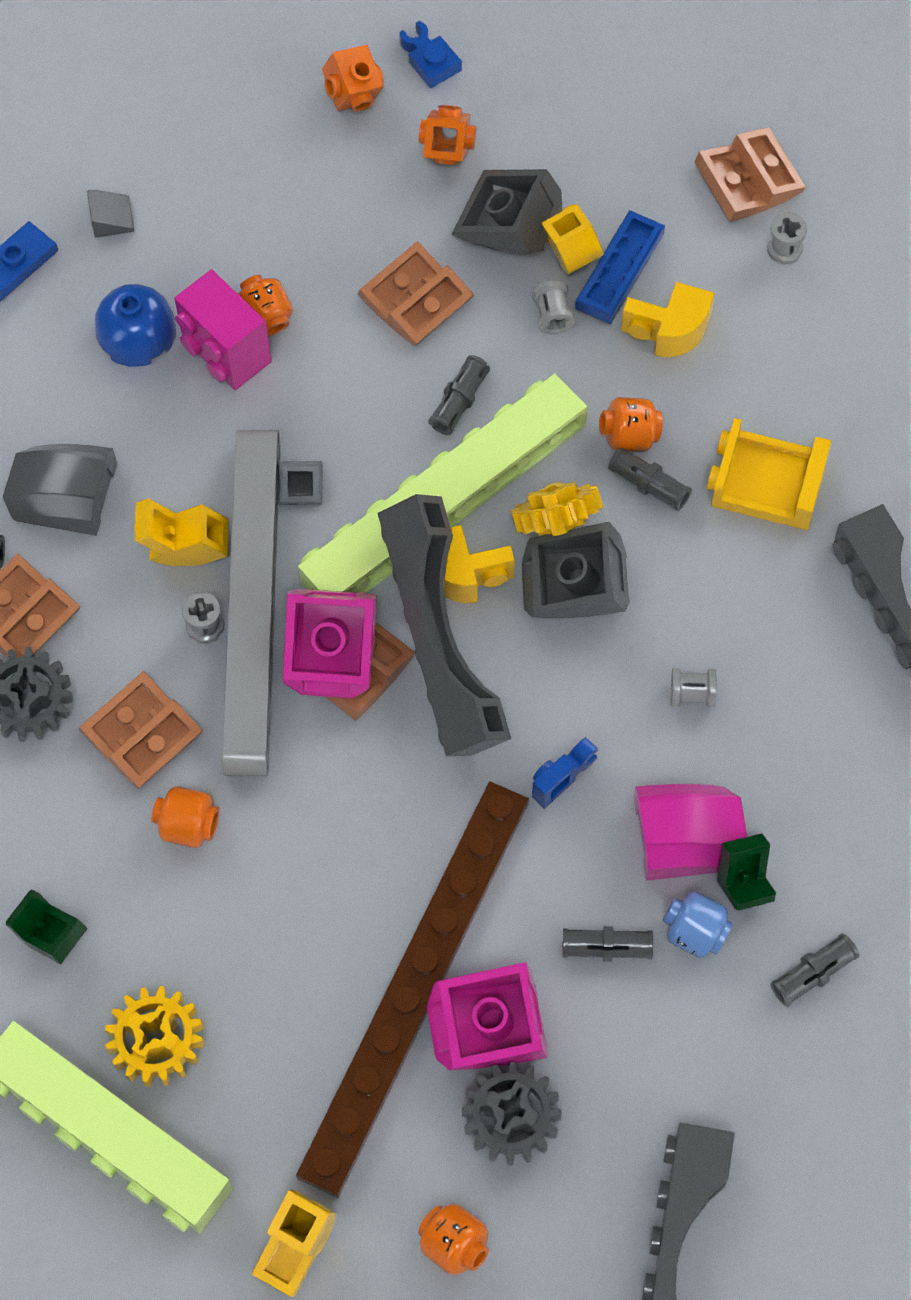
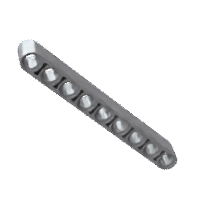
M237 430L222 748L224 776H268L279 498V430Z

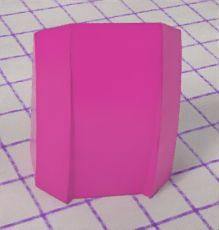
M295 589L288 592L283 683L301 695L353 699L368 690L374 648L377 595L363 592Z
M662 784L635 787L634 804L636 815L639 816L646 881L719 873L722 843L747 837L741 797L725 787L700 784Z
M526 962L440 980L434 983L427 1004L435 1058L449 1071L490 1068L493 1065L505 1066L510 1065L511 1062L517 1064L548 1058L537 991L532 972Z

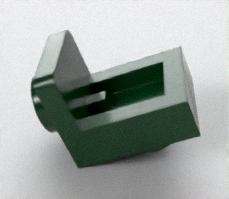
M763 833L722 843L717 882L736 910H744L775 901L776 892L766 878L770 843Z
M30 890L6 921V926L26 946L59 964H62L88 929L79 919L50 905L40 893L34 890Z

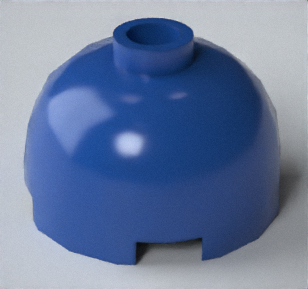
M126 284L113 289L100 302L95 313V334L99 346L110 355L111 360L115 363L128 367L147 366L151 364L150 359L159 356L164 350L168 352L171 349L176 338V322L174 314L163 295L148 286Z

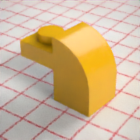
M577 203L562 209V212L541 223L548 237L546 241L567 275L604 255L591 223Z
M676 282L667 308L628 297L623 309L621 331L629 333L632 337L639 340L650 339L656 341L655 356L676 357L693 350L705 335L712 315L715 293Z
M149 498L136 502L135 541L150 549L149 560L169 566H197L228 557V518L203 504L175 513Z
M462 525L451 527L453 538L446 564V598L460 603L478 602V586L496 587L506 583L508 579L514 578L515 559L511 545L469 555Z
M288 1190L266 1232L271 1238L251 1275L288 1296L295 1297L317 1254L322 1252L335 1223L336 1213L296 1190Z

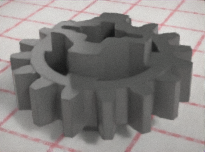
M26 647L23 657H17L13 649L8 650L9 660L4 663L0 659V703L2 707H10L14 711V718L8 716L0 709L1 734L4 738H7L11 735L12 731H17L19 741L24 742L27 732H33L35 737L40 740L42 739V728L47 726L55 732L58 730L55 721L56 716L67 719L69 715L67 708L62 705L73 702L72 692L64 690L71 686L69 675H60L63 671L60 661L49 665L50 658L46 651H43L38 658H34L31 647ZM36 671L45 675L53 686H49V682H41L36 677ZM28 681L32 693H28L27 700H24V707L22 708L19 696L23 695ZM46 709L42 714H40V715L37 716V717H34V716L37 715L41 710Z
M515 1062L510 1063L508 1073H502L497 1065H493L492 1078L488 1080L485 1076L478 1074L476 1076V1083L479 1090L467 1089L465 1092V1098L473 1103V1105L462 1107V1117L473 1119V1121L464 1126V1132L466 1135H478L474 1141V1149L479 1151L488 1146L490 1148L489 1160L492 1162L498 1157L499 1153L506 1154L508 1165H513L516 1154H521L527 1163L531 1162V1149L536 1148L538 1151L545 1153L548 1145L544 1137L556 1138L558 1135V1129L550 1122L561 1120L562 1110L551 1108L552 1105L559 1101L558 1092H545L549 1085V1078L545 1076L538 1081L534 1080V1067L529 1066L524 1074L517 1073ZM513 1085L512 1089L501 1093L494 1092V1090L500 1087ZM531 1093L538 1099L543 1116L539 1115V1111L531 1108L529 1103ZM519 1099V1116H514L511 1122L508 1121L504 1129V1111H509L512 1105L515 1106ZM481 1111L485 1113V1116L493 1120L495 1126L492 1135L483 1125L480 1115ZM524 1133L530 1136L522 1141L510 1142L511 1138Z

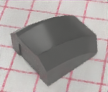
M547 169L483 170L451 235L499 250L523 253L544 251V244L548 237L541 223L562 212L561 189Z
M49 444L35 446L16 453L3 493V499L11 518L17 522L97 536L101 523L100 515L110 480L114 477L117 467L113 448L94 445Z
M604 522L572 529L558 536L548 534L528 540L522 560L524 610L531 617L578 618L626 611L630 603L626 566L627 554L621 535L612 524Z

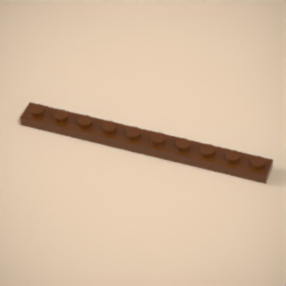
M489 781L296 1174L298 1180L339 1198L428 1014L427 1004L435 982L445 979L529 805L528 797Z

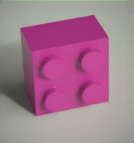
M210 269L174 297L178 314L175 316V319L181 328L182 336L180 341L192 356L199 355L206 362L207 369L218 382L221 383L225 380L236 391L272 362L265 320L213 269Z

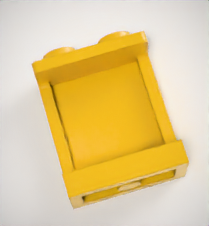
M734 418L731 430H722L717 454L723 455L721 466L712 465L707 489L714 491L711 506L808 531L832 440L815 436L813 448L743 431L741 429L742 419Z

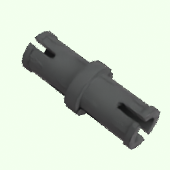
M469 355L453 382L447 383L443 390L444 397L428 420L429 424L433 425L432 428L437 432L450 435L462 413L475 402V393L490 371V366L486 365L487 362L482 358Z
M619 448L609 463V470L615 471L636 484L639 492L644 495L650 493L673 506L677 511L684 507L692 493V488L683 485L662 472L663 467L655 462L649 464L624 448ZM640 470L644 472L645 474L664 484V487L661 488L657 486L656 484L637 474L636 471Z
M603 926V930H568V928H563V957H603V962H612V957L648 958L652 960L653 931H613L612 926Z
M842 933L815 954L807 953L802 956L799 965L770 983L771 988L778 1000L788 1007L815 986L823 987L829 983V977L859 958V951L853 941L846 934Z

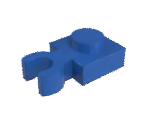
M422 21L416 22L418 37L411 38L404 30L399 32L401 47L405 51L410 52L408 54L409 64L430 89L462 71V61L441 36L430 40L428 28Z
M585 737L567 756L563 754L555 763L551 760L544 763L533 776L532 798L545 809L575 782V778L580 772L594 763L597 759L595 753L598 751V748Z

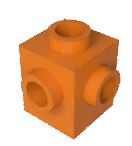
M368 45L333 52L321 69L325 77L324 84L327 95L334 100L337 111L352 108L353 111L357 112L371 107L384 87L382 71L375 64Z
M439 105L438 110L432 109L427 119L421 120L419 143L424 144L423 157L434 158L433 161L439 164L452 165L456 164L457 161L462 162L467 154V150H474L476 126L470 125L471 114L462 113V108L454 105ZM443 128L456 129V136L447 137L443 132Z

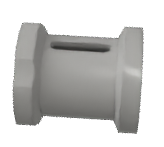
M791 212L782 213L776 216L772 222V238L768 242V254L771 259L781 264L796 262L803 252V240L807 233V224L798 214Z
M563 281L543 282L536 286L532 293L533 300L539 304L541 313L539 326L540 330L544 333H561L567 331L575 324L574 314L569 311L566 300L568 287Z
M197 592L185 600L182 606V614L189 637L201 644H209L216 641L224 631V621L221 616L218 600L212 594L206 592ZM200 602L203 604L201 608L198 605ZM207 615V620L200 621V616ZM203 629H208V633L205 634Z
M672 669L671 706L678 707L681 702L706 703L708 707H715L716 669H709L707 673H681L679 669Z

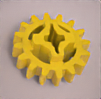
M560 481L548 484L538 491L529 493L526 503L517 504L516 508L511 510V515L517 533L523 532V534H528L535 531L539 536L545 534L558 536L567 533L577 526L585 525L588 515L598 513V509L603 508V503L597 485L590 486V484H585L578 487L575 481L570 483H561Z
M159 986L156 996H150L147 989L143 987L140 989L141 999L134 1001L132 997L126 995L124 996V1001L127 1008L124 1011L116 1008L112 1009L111 1013L117 1024L105 1025V1031L108 1036L115 1039L106 1043L105 1047L108 1054H118L112 1060L117 1070L128 1066L125 1075L129 1081L132 1082L141 1074L145 1087L151 1086L154 1077H160L164 1086L169 1085L170 1073L175 1072L178 1076L184 1078L186 1074L182 1065L185 1062L195 1065L198 1063V1058L192 1049L203 1048L204 1040L201 1036L194 1033L203 1030L204 1026L201 1019H191L197 1013L193 1003L182 1007L184 998L179 991L169 999L167 998L164 986ZM156 1009L155 1012L140 1015L146 1011ZM178 1018L184 1025L183 1041L174 1034V1029L178 1025L176 1022ZM161 1030L164 1037L161 1040L153 1038L149 1043L146 1035L149 1032L156 1035ZM126 1032L130 1033L136 1041L131 1048L133 1051L131 1055L126 1049ZM170 1058L162 1063L153 1064L154 1061Z

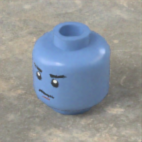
M695 891L687 894L683 901L674 898L663 918V922L669 924L667 931L668 941L699 958L707 956L710 952L717 954L733 924L727 920L728 910L725 906Z

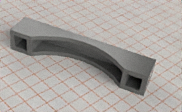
M415 494L377 513L382 528L381 535L387 546L392 563L393 578L398 585L403 602L404 617L410 627L416 648V659L421 666L427 687V698L432 706L438 726L440 743L444 748L446 757L471 756L510 740L511 735L500 698L486 688L469 669L457 648L450 629L445 605V573L453 534L442 496Z
M881 504L840 523L833 542V549L839 562L842 565L847 564L853 573L854 585L859 595L863 599L868 598L873 606L878 627L884 634L889 633L894 641L896 655L901 665L905 669H911V608L907 602L901 579V552L904 537L884 504Z
M679 1123L676 1136H667L663 1162L672 1164L669 1181H660L656 1208L664 1209L665 1212L662 1227L653 1226L649 1254L658 1257L655 1274L646 1273L642 1300H677V1263L682 1243L691 1224L706 1204L725 1188L729 1177L735 1132Z

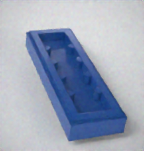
M629 210L605 250L604 255L599 260L576 299L575 309L611 324L665 231V225Z
M30 221L0 245V302L58 252L57 244Z

